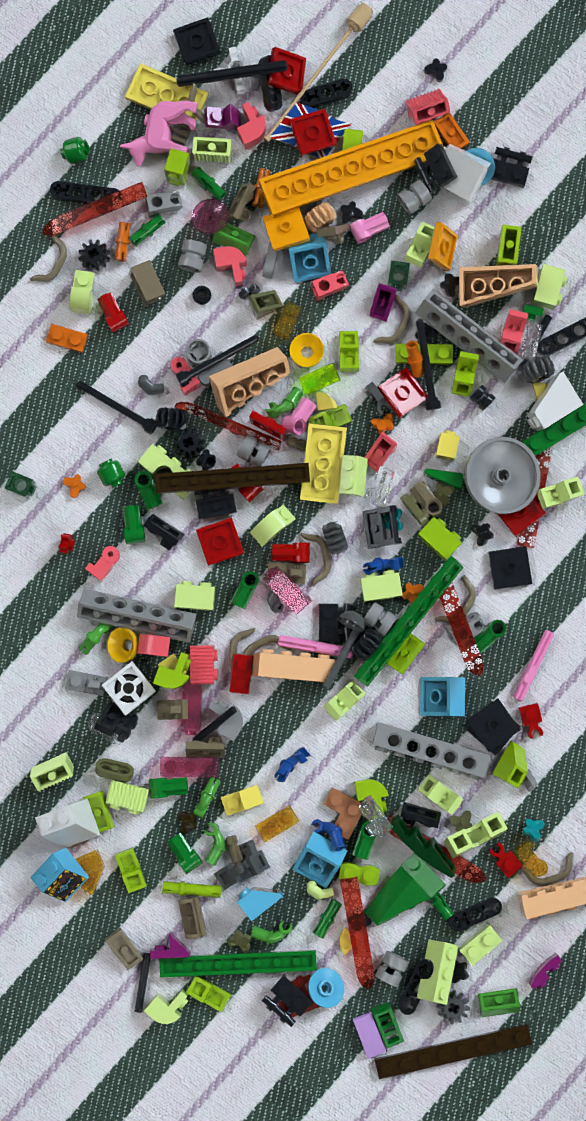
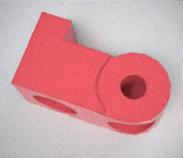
M339 271L312 281L310 287L318 302L326 296L346 289L349 283L344 272Z
M176 357L171 361L170 367L174 375L180 371L184 372L187 370L188 372L191 370L186 360L182 357ZM196 376L191 378L192 380L185 387L180 386L185 396L201 386Z
M108 546L103 550L102 557L95 565L89 563L85 569L102 582L119 561L120 553L116 547Z

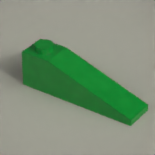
M413 853L400 865L364 912L379 926L397 917L399 913L407 909L411 910L416 907L415 905L423 901L431 900L446 884L420 857Z

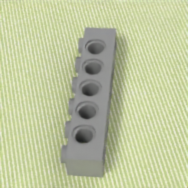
M434 289L427 295L415 312V314L464 352L479 354L478 363L503 383L509 379L523 361L522 358Z
M84 588L78 603L77 618L152 635L170 637V639L190 643L197 614Z
M378 722L372 745L376 746L375 750L386 753L387 749L394 751L393 755L405 758V755L413 757L412 761L422 764L424 760L432 762V767L439 769L446 766L450 768L449 772L459 775L461 771L469 773V778L479 780L480 777L485 778L491 755L380 722ZM391 735H396L399 739V743L396 746H390L388 743V738ZM409 741L417 743V749L414 752H410L407 749ZM429 746L434 747L436 750V754L431 758L425 753L426 748ZM447 752L454 754V760L451 763H447L444 760V755ZM467 757L473 761L472 767L468 769L463 766V760Z

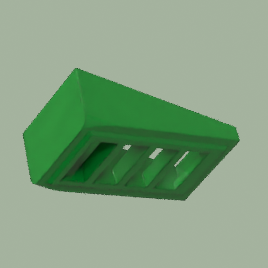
M425 469L424 476L437 482H442L444 485H451L456 490L462 489V473Z
M389 1002L372 1008L371 1012L386 1049L404 1042ZM391 1018V1021H388L383 1024L380 1023ZM394 1026L393 1029H390V1030H388V1031H386V1032L383 1031V1030H385V1029H387V1028H390V1027ZM397 1033L398 1036L387 1040L386 1037Z

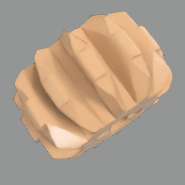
M329 203L317 205L304 217L306 227L312 233H318L317 229L327 227L336 220L335 210Z

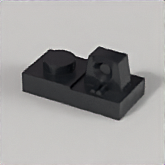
M154 514L143 525L150 533L161 536L160 545L168 550L174 545L176 546L185 535Z
M403 802L400 817L411 828H413L415 822H419L429 828H438L441 812Z

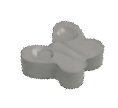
M528 769V773L521 783L522 785L525 784L528 792L535 790L534 786H537V781L530 769Z

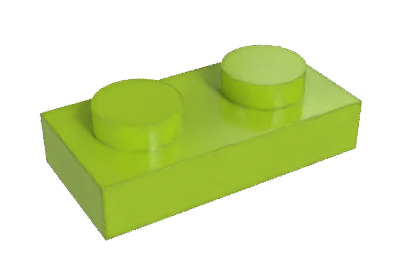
M410 634L387 664L403 675L425 643Z
M103 790L83 797V800L88 799L99 833L115 827L108 805L105 803L106 799Z

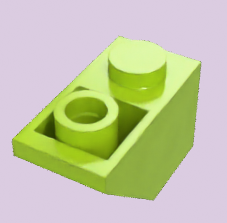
M510 741L492 775L519 789L528 773L526 753L524 748Z

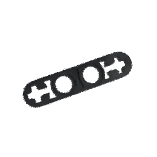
M55 181L50 186L52 197L60 201L113 207L111 198L106 197V201H104V192H107L106 195L108 197H113L114 194L118 195L117 205L120 206V202H123V198H121L122 193L116 188ZM58 187H61L63 191H67V187H69V196H67L66 192H60L59 195H57L54 190H57ZM74 189H81L82 195L75 198L72 196ZM99 191L101 197L98 200L91 199L90 195L92 192Z
M586 317L542 339L537 345L539 355L550 356L586 338ZM576 326H582L584 328V334H575L574 328ZM558 335H566L568 338L567 343H559L557 340ZM554 341L555 345L551 346L548 349L549 352L541 349L543 347V343H545V345H549Z

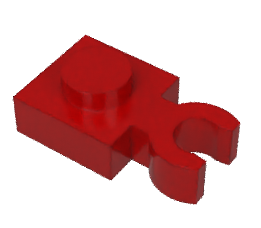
M63 533L61 534V542L58 546L59 552L69 555L70 551L74 550L75 540H73L71 534Z
M538 703L518 707L523 726L529 725L528 737L530 739L533 738L532 731L535 729L539 732V736H543V730L537 724L543 722Z
M497 842L496 844L500 848L499 852L494 853L491 848L489 852L492 856L499 858L495 863L509 878L523 865L510 850L505 853L504 846Z

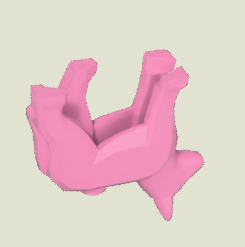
M162 101L153 106L150 114L145 116L144 125L147 126L145 135L130 143L122 144L120 147L129 149L137 166L143 164L147 153L164 154L170 152L171 148L190 153V148L171 142V129L169 125L186 124L190 129L195 130L196 120L184 112L191 111L196 113L198 103L190 101Z

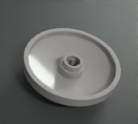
M495 437L479 444L471 452L466 462L464 473L465 484L471 498L481 508L495 514H509L526 507L534 499L539 489L541 476L539 464L533 452L524 443L510 437Z

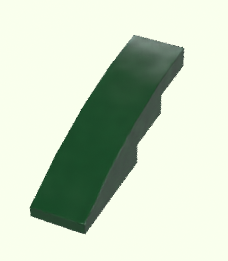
M399 814L392 818L390 827L404 844L436 870L450 878L454 877L456 867L434 837L427 841L417 826L409 829Z

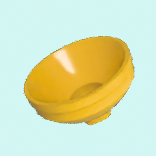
M302 333L291 342L290 356L298 366L310 368L322 360L324 345L316 335ZM305 347L310 348L313 352L309 358H305L301 354L302 349Z
M116 628L110 633L107 640L108 653L118 663L131 661L137 653V637L130 629ZM128 640L132 642V648L130 650H127L126 648V642Z

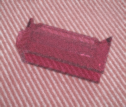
M278 566L270 568L265 573L263 578L265 583L296 615L312 602L310 596L304 595Z
M184 684L182 688L185 691H182V699H188V719H181V726H184V729H181V731H185V735H197V731H201L202 685Z

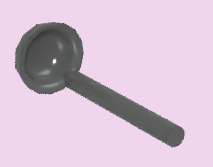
M348 610L338 617V620L346 627L352 629L323 684L325 689H330L359 632L364 631V619L356 611Z

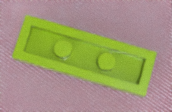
M396 344L395 364H409L406 344ZM427 344L430 364H453V344Z

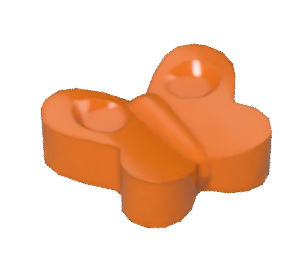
M387 413L381 420L377 418L371 420L372 427L377 429L379 434L384 433L386 430L391 431L394 429L393 417L390 413Z
M78 474L73 478L66 477L63 479V483L70 487V496L72 498H77L80 491L86 489V485L81 482V476Z
M407 583L405 585L406 591L403 593L402 598L408 599L410 604H412L418 597V594L424 589V586L421 584L413 586L411 583Z

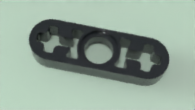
M271 55L260 58L258 64L270 62ZM268 74L260 75L264 107L269 112L279 110L282 107L281 89L276 87L270 88L267 85Z
M340 79L308 89L300 98V104L315 108L347 98L352 93V83L348 79ZM341 85L348 87L347 92L339 90L341 89ZM333 87H336L335 90H338L336 96L334 95L335 91ZM327 89L332 95L329 98H323L321 92ZM316 92L318 93L319 101H317V97L314 98ZM305 96H309V98H313V99H311V103H308L307 101H304V100H305Z
M495 897L487 898L455 912L448 918V924L454 931L464 930L498 915L502 910V904ZM491 901L494 904L498 903V906L495 907L496 911L493 912L489 909L486 911L488 915L484 916L481 905L484 904V908L490 906L489 902ZM472 909L480 911V917L476 920L470 918L469 913ZM466 912V917L470 923L466 924V920L460 922V927L452 925L454 917L462 919L464 918L462 913Z
M420 960L416 963L398 1002L400 1011L405 1015L414 1013L420 1001L418 998L416 1000L412 998L410 1002L412 1008L404 1010L402 1003L407 1002L409 999L406 993L408 992L411 996L417 997L418 992H412L410 985L413 982L420 983L421 979L414 978L415 974L420 976L421 970L419 967L427 964L429 972H424L423 979H429L433 973V967L427 960Z

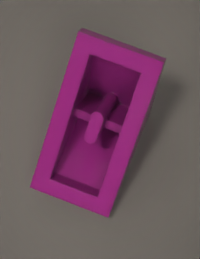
M379 283L369 316L387 322L397 289Z

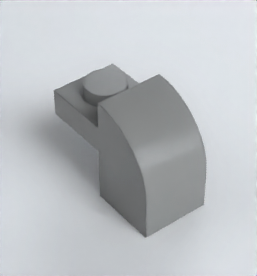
M219 700L217 703L212 702L209 709L219 715H222L228 708L226 704ZM233 705L237 712L225 721L217 732L235 741L242 729L243 717L240 710Z

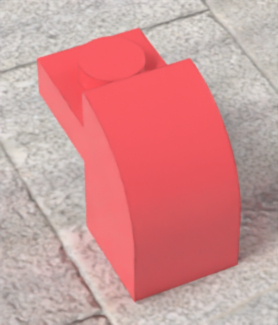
M249 102L242 105L243 113L248 123L237 127V134L245 150L259 144L266 133L265 116L259 117L255 106L251 107Z
M230 246L213 249L217 272L232 269L236 287L243 286V280L246 279L244 268L240 269V267L247 266L244 254L239 249Z
M509 309L500 342L517 354L528 313Z
M139 634L137 653L168 657L170 637Z

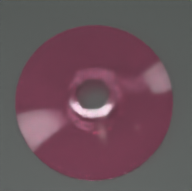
M206 199L200 202L192 212L193 225L198 231L205 234L221 231L229 220L227 206L217 199Z

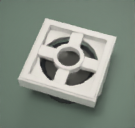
M133 661L102 684V687L125 716L156 692Z

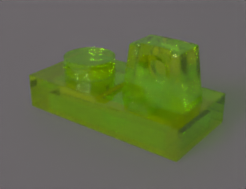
M334 363L299 377L306 396L341 381Z

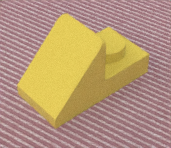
M258 785L221 797L227 816L264 803Z

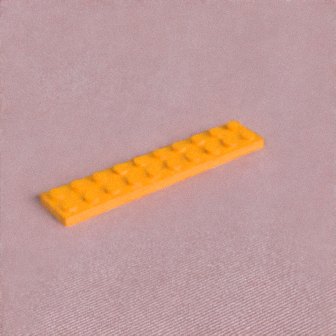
M430 120L261 178L258 183L271 216H275L416 167L414 159L421 157L422 161L425 162L424 153L438 143L442 144L434 121Z

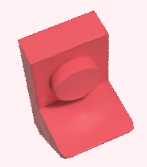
M382 432L365 456L368 459L367 465L376 472L380 471L387 459L396 451L397 443Z

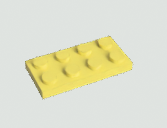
M140 63L125 95V99L152 110L153 106L162 101H188L192 85L178 87L176 78ZM197 88L195 102L198 103L197 108L202 111L209 93ZM191 111L184 112L197 122L198 118Z
M309 423L304 463H309L310 483H302L300 500L338 504L339 483L341 482L340 472L342 471L340 468L342 467L341 460L344 455L347 428Z

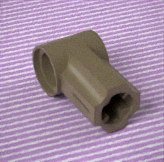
M424 481L419 482L410 489V492L417 499L421 507L429 514V518L440 516L442 503L434 496ZM431 504H435L438 506L439 510L435 513H432L429 511L428 507Z

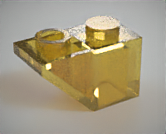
M98 849L75 859L90 877L82 885L84 892H88L89 895L96 892L105 869V864Z

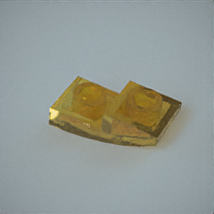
M288 805L255 825V828L265 843L300 821L291 806Z

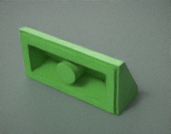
M221 221L214 232L212 241L223 247L237 248L246 256L256 236Z
M517 988L478 994L481 1017L520 1012Z

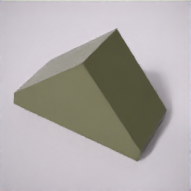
M275 290L248 297L249 305L257 320L283 307Z

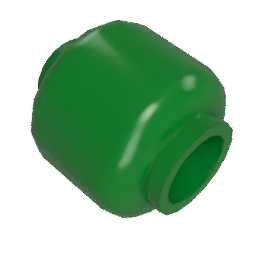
M81 137L65 140L63 148L60 150L62 158L66 159L70 164L85 161L88 154H90L88 142Z
M111 458L98 465L97 474L104 486L111 485L114 488L122 484L121 479L125 477V472L119 461H113Z

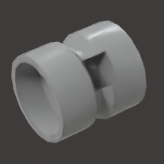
M419 179L410 185L409 190L404 189L397 194L400 204L409 215L419 210V205L424 206L432 201L429 190Z
M183 240L181 248L183 255L179 258L178 268L188 272L200 273L203 267V260L201 258L205 257L207 245L195 240Z
M194 339L186 347L187 359L193 367H197L212 358L210 346L202 339Z
M248 434L242 442L237 456L245 461L249 459L254 466H262L272 447L264 442L258 443L257 438ZM258 449L257 455H253L254 450Z
M375 602L364 617V622L367 627H374L375 631L384 637L397 616L390 611L384 612V607Z
M386 951L382 959L384 964L379 966L375 976L392 986L398 987L402 979L401 972H405L409 961L393 952ZM389 967L395 970L394 974L388 971Z

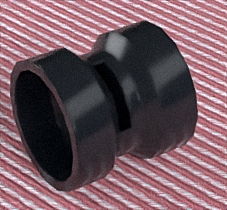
M481 385L469 399L472 402H476L479 408L484 411L496 397L493 394H489L487 388Z

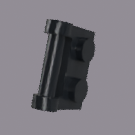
M396 505L362 511L368 549L402 544L401 537L398 534L395 514L397 511ZM385 513H388L391 539H387L384 520Z

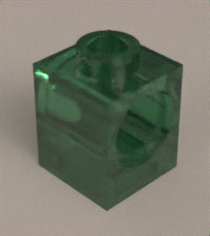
M391 260L387 286L396 288L397 291L406 290L410 263ZM399 273L403 276V279L397 281L393 275Z
M12 471L5 489L29 499V496L34 495L37 486H35L36 482L33 479ZM25 481L26 488L19 491L17 489L18 483Z

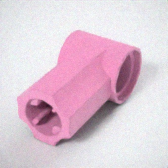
M383 212L366 220H357L349 225L357 244L369 240L372 235L390 227L388 219Z
M303 397L292 414L283 418L281 426L287 428L288 433L303 434L307 427L306 422L316 409V405L308 398Z

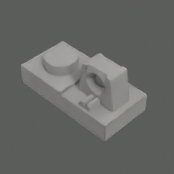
M69 670L65 689L104 696L105 689L102 687V684L107 681V677Z

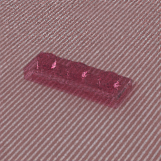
M161 756L160 776L219 777V757Z

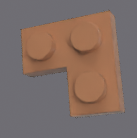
M332 787L323 805L340 813L335 825L342 828V837L349 840L366 805Z

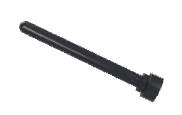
M417 319L416 327L428 393L427 403H425L426 411L441 408V402L438 401V397L435 395L424 322L422 319Z
M253 335L188 372L186 370L176 373L178 382L182 387H185L192 380L191 378L258 342L259 336Z
M77 382L76 385L79 389L139 423L146 433L152 435L157 428L156 420L153 418L145 419L84 382Z

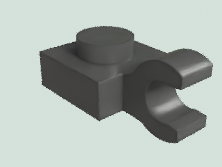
M373 381L365 387L367 390L365 392L366 396L370 401L374 400L377 403L376 410L379 415H383L381 411L382 405L391 409V406L383 398L384 396Z
M253 840L239 845L241 851L248 856L244 860L249 865L252 876L270 868L263 851H257Z
M246 861L241 862L236 867L229 863L214 873L223 889L226 890L241 880L239 874L249 868V865Z

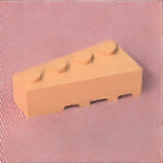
M536 264L459 267V296L462 308L538 287V266Z
M276 347L209 376L218 409L225 417L232 414L231 411L245 405L246 400L261 394L262 389L266 386H272L288 375L290 369L287 357Z
M262 649V653L251 654L253 656L251 676L325 682L335 663V659H329L330 655L318 654V658H313L310 653H299V656H292V652L289 651L273 654L274 650Z
M586 877L516 892L522 916L526 919H535L545 914H556L564 909L566 911L574 910L579 905L584 904L586 906Z

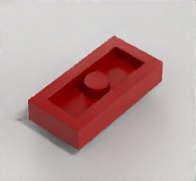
M233 654L229 692L249 694L253 656Z

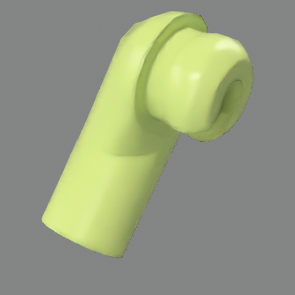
M309 881L306 885L308 894L317 900L334 897L332 887L321 889L315 881Z

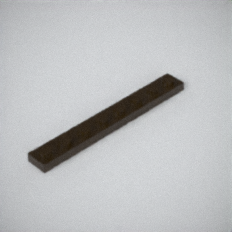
M309 463L155 474L156 494L310 483Z
M522 1024L374 1059L378 1077L383 1079L531 1045L532 1041L528 1025Z

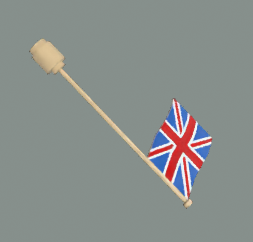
M361 3L357 5L347 18L348 31L271 131L264 135L263 139L266 142L273 139L298 149L289 120L319 110L297 102L352 31L361 32L370 21L373 10L367 4ZM328 115L337 143L344 134V130L348 129L352 123L339 121ZM333 147L308 155L322 158L327 156Z

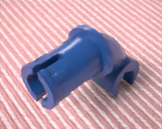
M378 557L371 562L365 563L363 568H368L363 569L365 574L370 575L375 572H383L388 568L400 570L399 568H404L403 557H393L391 559Z
M305 747L299 748L295 751L294 755L280 762V767L274 775L278 782H285L289 773L294 770V766L298 762L302 764L308 761L306 757L310 756Z
M319 819L311 823L315 827L319 826L317 830H314L315 833L322 835L327 831L334 851H341L346 848L341 834L343 831L341 827Z

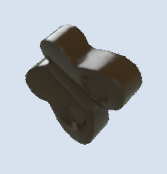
M181 811L177 813L178 819L182 822L180 828L182 834H187L197 828L193 812Z

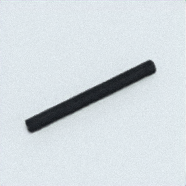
M286 60L180 75L177 76L176 82L178 87L190 86L193 83L197 85L286 72L287 62Z

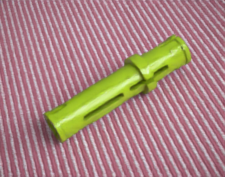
M163 881L162 894H178L180 897L192 895L221 898V885L185 883V881H181V883Z

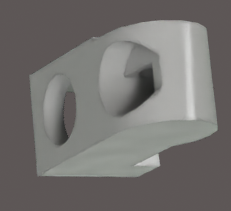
M178 191L146 195L145 203L149 217L160 213L177 211L183 207L180 192Z
M228 359L216 364L199 374L200 383L206 387L211 386L209 376L233 365Z
M473 612L454 625L450 623L444 628L450 641L460 647L481 633L485 626L479 613Z

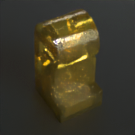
M287 302L273 329V334L289 341L302 307Z
M527 839L513 852L532 874L542 877L547 873L548 865L535 855L531 850L535 845L531 840Z

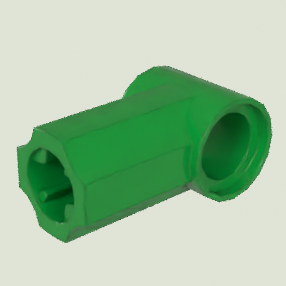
M146 471L137 473L135 483L147 510L163 504L159 494H156V487L151 475ZM143 475L149 478L148 484L144 486L138 483V479Z
M130 505L123 507L126 544L145 542L140 506Z
M249 571L244 573L231 600V603L245 610L260 582L259 576L255 572ZM248 575H254L256 578V582L252 586L246 584L245 579Z
M493 620L470 642L473 646L476 644V648L482 654L498 638L505 634L506 624L502 620ZM495 623L502 625V631L499 634H495L492 631V626Z
M187 777L149 779L150 799L188 794Z
M368 820L362 823L352 855L368 860L378 834V826L375 822ZM368 824H372L375 828L372 835L364 833V827Z
M182 833L167 841L178 858L179 865L186 874L203 864L197 852L190 847Z

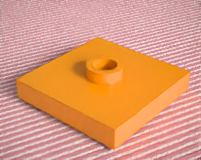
M299 207L275 216L269 214L262 217L274 252L310 241Z
M436 222L428 259L443 271H450L458 235L442 222Z

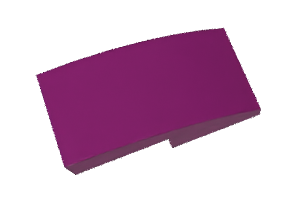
M554 953L534 972L529 981L532 989L544 987L547 984L546 981L549 980L546 972L548 970L553 972L560 967L559 964L562 960L558 954Z

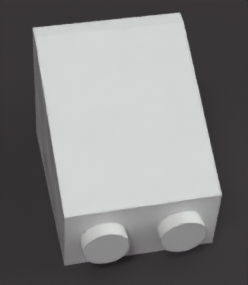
M450 144L447 148L444 147V150L456 172L457 178L445 185L444 188L472 202L491 163Z
M564 372L551 378L527 414L529 418L527 421L533 430H543L583 405Z
M88 799L35 817L41 836L64 848L100 836Z

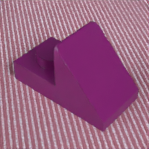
M228 104L225 108H204L205 127L237 130V127L241 126L240 111L232 104Z
M171 932L169 933L170 948H166V945H155V948L150 950V959L190 957L191 951Z

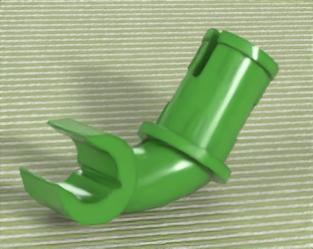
M293 387L288 397L284 398L281 404L277 405L275 402L268 403L271 408L265 409L268 416L274 419L282 413L294 410L297 402L303 395L302 390L298 387Z
M99 623L92 632L86 634V639L78 647L79 651L81 652L85 648L82 653L88 655L95 644L100 643L102 635L106 634L113 625Z
M214 777L209 778L205 789L200 792V801L193 812L195 816L201 819L207 811L209 803L215 799L214 795L221 784L217 779L215 784L212 785L215 780Z
M213 822L208 823L213 827V832L204 830L206 835L212 836L214 839L213 847L205 861L216 866L222 852L226 851L222 833L219 831V826Z
M284 920L279 924V929L276 932L273 930L270 932L254 926L251 938L266 942L269 945L283 939L292 931L293 927L290 924L289 929L284 930L282 927Z

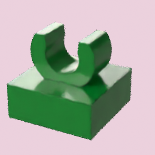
M524 303L523 312L528 313L526 322L534 324L536 315L542 316L544 308Z

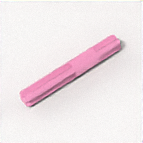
M549 630L544 631L513 697L516 700L523 701L554 637L553 632Z
M280 635L278 638V646L337 657L343 648L341 645ZM349 651L346 658L351 659L353 653Z

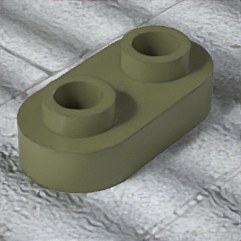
M406 493L400 497L404 506L422 527L428 524L429 514L424 508L420 509L417 506L418 501L412 494L409 496Z
M102 758L96 762L95 772L103 778L119 782H129L133 778L134 768L128 763Z

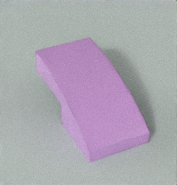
M369 1012L353 1018L367 1058L369 1059L386 1052L372 1013Z

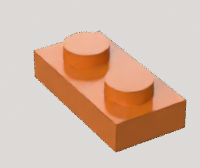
M450 113L434 121L437 131L447 145L452 144L463 149L470 144V141Z
M51 324L46 343L83 353L88 334Z

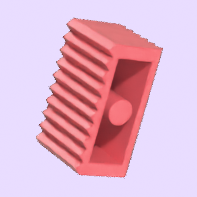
M439 88L430 93H424L420 97L417 96L416 98L406 100L408 116L415 125L450 113L448 98Z
M213 645L190 646V684L213 685L214 680H218V669H214V661H218V650H214Z

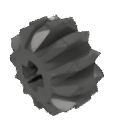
M549 356L537 357L522 366V374L527 383L534 384L550 378L555 373L553 361Z
M332 521L323 525L322 530L330 553L339 554L347 550L348 544L341 523Z
M452 990V996L449 995L447 1005L436 1004V1007L441 1009L438 1015H444V1022L450 1018V1023L454 1024L455 1018H457V1021L461 1023V1015L464 1018L468 1017L463 1011L470 1010V1007L465 1005L469 1000L467 998L462 999L464 995L462 992L456 997V990ZM451 1003L458 1005V1007L456 1006L457 1010L453 1011L452 1009L448 1010V1007L451 1008Z

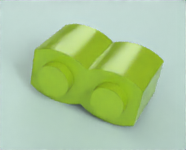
M342 862L339 867L338 878L343 882L346 881V883H351L354 878L356 882L358 879L361 884L372 886L378 884L379 868L371 864L359 866L353 862Z

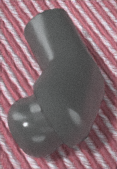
M147 375L139 377L138 385L147 394L164 393V383L153 384Z
M274 584L267 601L274 613H280L284 609L279 599L283 588Z

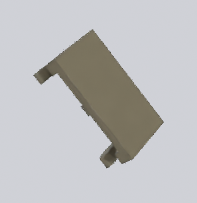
M150 260L130 268L129 275L144 307L161 300L162 296L165 295V291Z
M199 896L178 900L185 938L188 940L206 936L207 932Z

